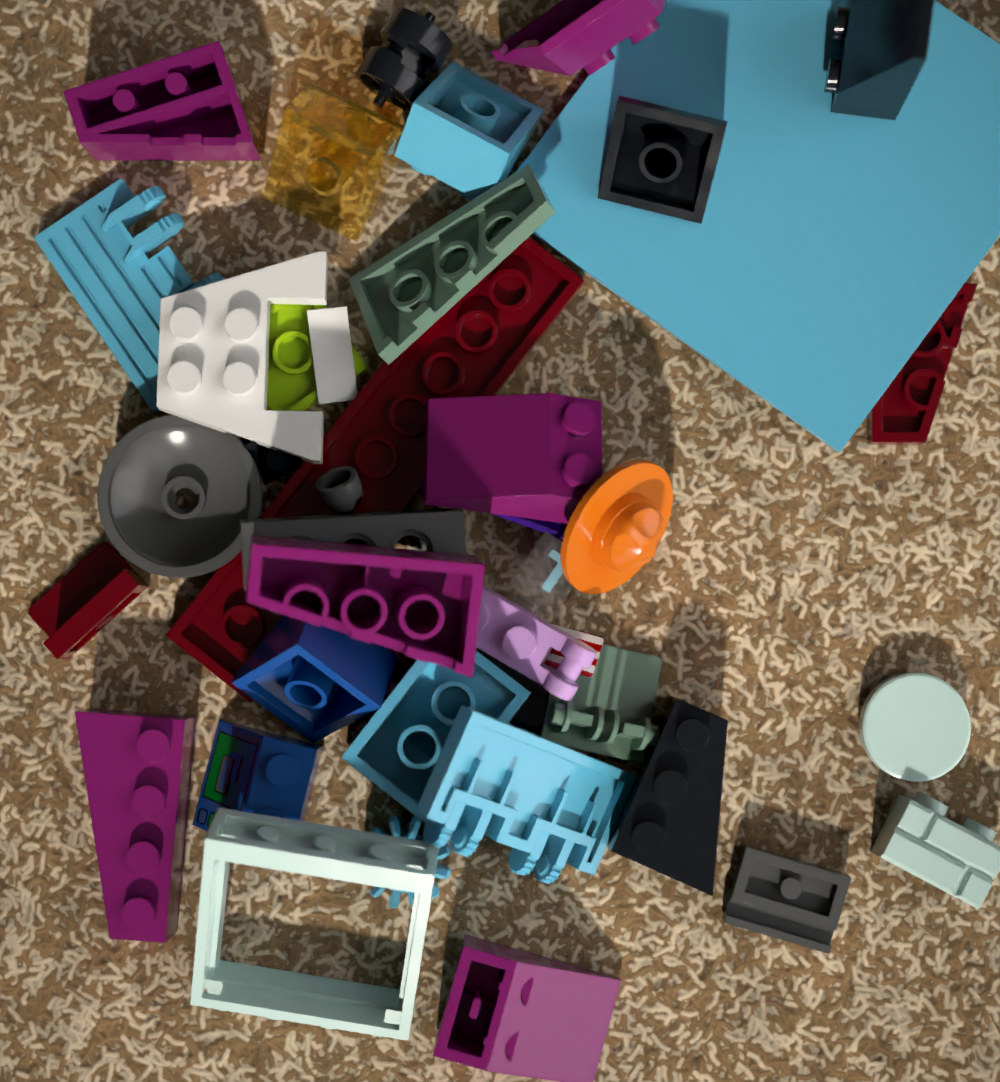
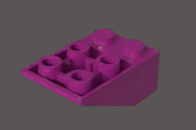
M465 934L435 1038L433 1056L488 1072L558 1082H593L621 978Z

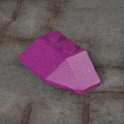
M562 0L502 42L491 52L497 61L568 76L573 75L584 67L587 74L591 75L615 58L611 48L628 37L632 44L635 45L657 30L660 25L656 17L665 10L667 0Z

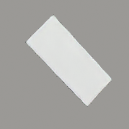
M347 306L307 310L318 404L354 400L358 392Z

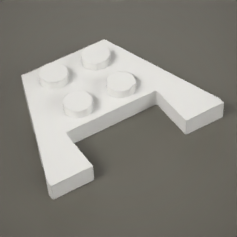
M314 252L161 298L156 406L159 410L224 433L228 432L275 451L280 450L313 464H323L324 415L322 411L267 410L270 305H327V252Z

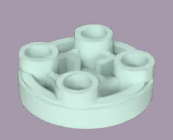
M909 672L890 676L870 692L861 709L859 740L862 747L877 767L887 774L902 780L912 782L929 781L948 773L962 759L970 740V716L962 697L950 684L929 674Z

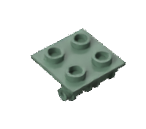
M603 644L593 676H578L576 683L579 685V688L571 701L563 700L549 692L540 736L569 748L643 764L646 746L654 747L659 737V727L651 724L662 658Z

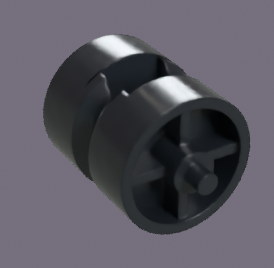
M395 7L378 34L382 45L371 46L355 73L356 77L366 88L377 95L373 101V104L377 107L382 108L385 102L388 101L402 110L410 112L413 102L430 85L426 75L438 73L453 48L450 38L433 23L436 17L432 13L426 12L423 17L409 9Z

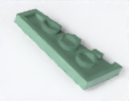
M529 164L349 278L376 351L388 365L555 213L537 175Z

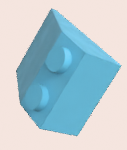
M477 651L475 652L473 678L453 672L450 668L429 661L426 663L416 660L341 758L425 823L428 821V818L415 810L461 705L509 723L531 692Z

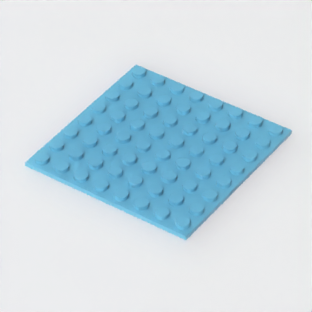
M667 0L665 10L656 17L660 27L635 45L627 37L612 47L611 51L615 58L586 78L518 170L529 164L537 175L555 210V213L532 235L840 453L1000 236V44L934 0L927 59L896 120L831 112L833 93L824 92L829 60L838 59L841 41L831 39L837 7H846L848 0ZM619 95L728 121L702 224L598 199Z

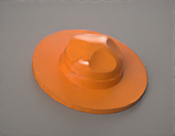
M643 459L622 463L599 478L580 500L568 522L561 546V568L569 584L577 590L586 594H602L611 591L629 580L644 564L651 561L656 555L658 544L668 525L673 504L672 484L668 474L661 467Z

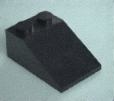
M848 0L846 7H837L831 39L841 41L838 59L829 60L824 92L833 93L831 112L896 120L927 59L934 0Z

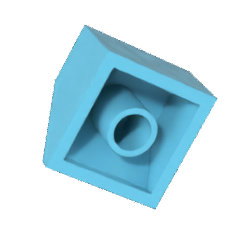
M452 61L413 102L394 156L409 163L418 173L433 176L455 188L463 197L473 200L509 177L545 110Z

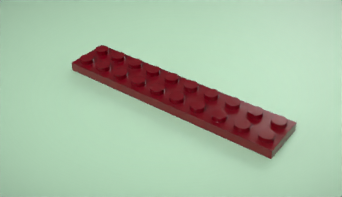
M528 237L392 363L388 365L384 361L323 437V464H313L304 461L260 518L338 514L327 509L320 499L315 484L324 473L342 466H350L356 469L363 489V497L360 503L355 505L354 509L348 513L406 510L421 491V482L424 475L425 403L428 399L496 396L582 288L584 280ZM357 538L344 542V544L366 545L365 541ZM241 551L234 559L216 571L166 636L251 703L254 699L231 682L237 671L278 623L283 614L246 602Z

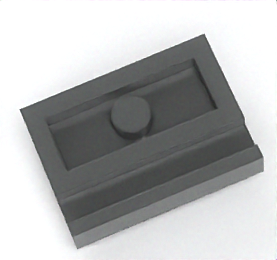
M743 843L729 892L726 911L723 913L722 920L726 924L830 954L832 947L830 943L834 930L838 926L851 877L846 873Z

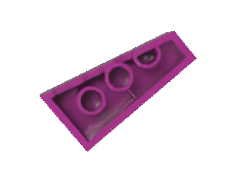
M251 535L246 581V602L316 626L321 625L348 634L351 638L369 644L375 643L402 652L405 656L426 663L429 661L450 668L453 672L473 678L485 564L475 555Z
M93 708L75 711L110 939L166 943L177 932L196 717Z

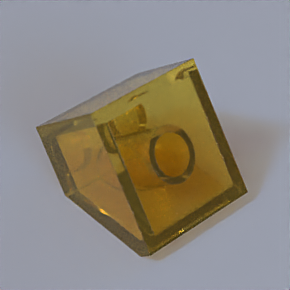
M310 82L285 108L263 198L358 242L396 164L397 157L394 154L405 125Z

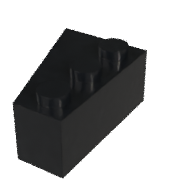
M670 696L658 724V740L654 747L649 746L644 762L637 772L635 782L608 842L611 852L713 896L728 720Z

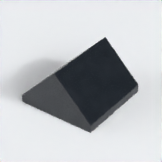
M619 95L598 199L702 224L728 121Z

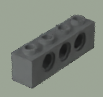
M436 508L240 519L244 590H246L251 535L344 543L349 539L357 538L365 541L367 546L394 548L402 537L413 535L417 536L420 540L422 551L466 554L464 510Z

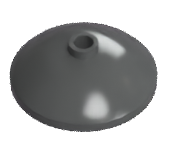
M175 415L157 417L128 432L108 455L100 474L97 491L99 516L103 528L114 547L137 567L156 575L171 578H188L204 575L221 568L234 559L242 551L240 519L260 518L263 501L262 483L257 465L249 451L234 434L224 433ZM185 489H191L196 496L194 505L188 509H182L177 502L179 493Z

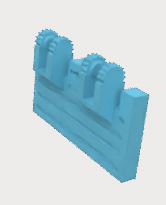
M120 178L33 238L150 409L157 413L160 411L156 406L161 298L224 279L220 273H213L195 284L169 246L148 258V253L183 229V226H185L184 221L178 213H171L134 237L128 228L161 206L166 199V195L160 186H152L142 191L141 194L134 196L125 181Z
M461 705L415 811L428 818V821L425 822V828H423L424 841H427V844L441 848V846L445 847V844L449 843V839H451V850H454L456 854L468 857V855L472 856V853L476 852V848L479 847V841L486 835L495 842L513 847L509 851V862L507 863L509 864V869L512 870L511 872L525 876L526 874L529 875L530 871H533L537 881L550 884L558 879L561 869L565 867L566 863L577 870L595 875L637 775Z

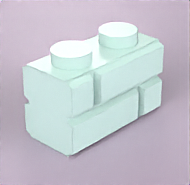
M918 792L915 800L899 794L870 852L977 909L981 907L993 885V879L997 877L1000 871V846L993 843L997 832L968 817L963 826L944 817L949 808L948 806L921 792Z

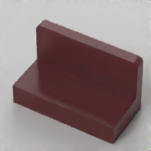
M104 541L28 609V614L48 635L49 638L43 644L56 659H70L149 586L109 542Z

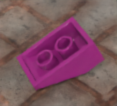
M553 393L438 398L428 399L425 403L423 504L568 524L580 500L591 486L603 476L601 401Z

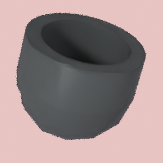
M350 466L337 467L327 471L318 478L315 484L320 499L327 509L338 514L351 512L363 497L360 478L356 469Z

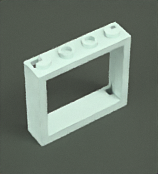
M218 807L205 837L190 1005L261 1016L271 1020H285L320 1026L326 1029H340L408 1041L416 1001L439 848L427 844L426 841ZM230 862L415 892L400 989L220 960Z

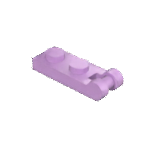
M483 585L476 647L542 685L553 695L563 700L571 701L579 688V685L576 683L583 667L590 668L597 655V651ZM552 648L564 655L557 670L544 663Z

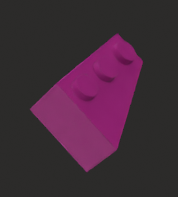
M220 41L63 91L79 142L95 161H262L230 62Z

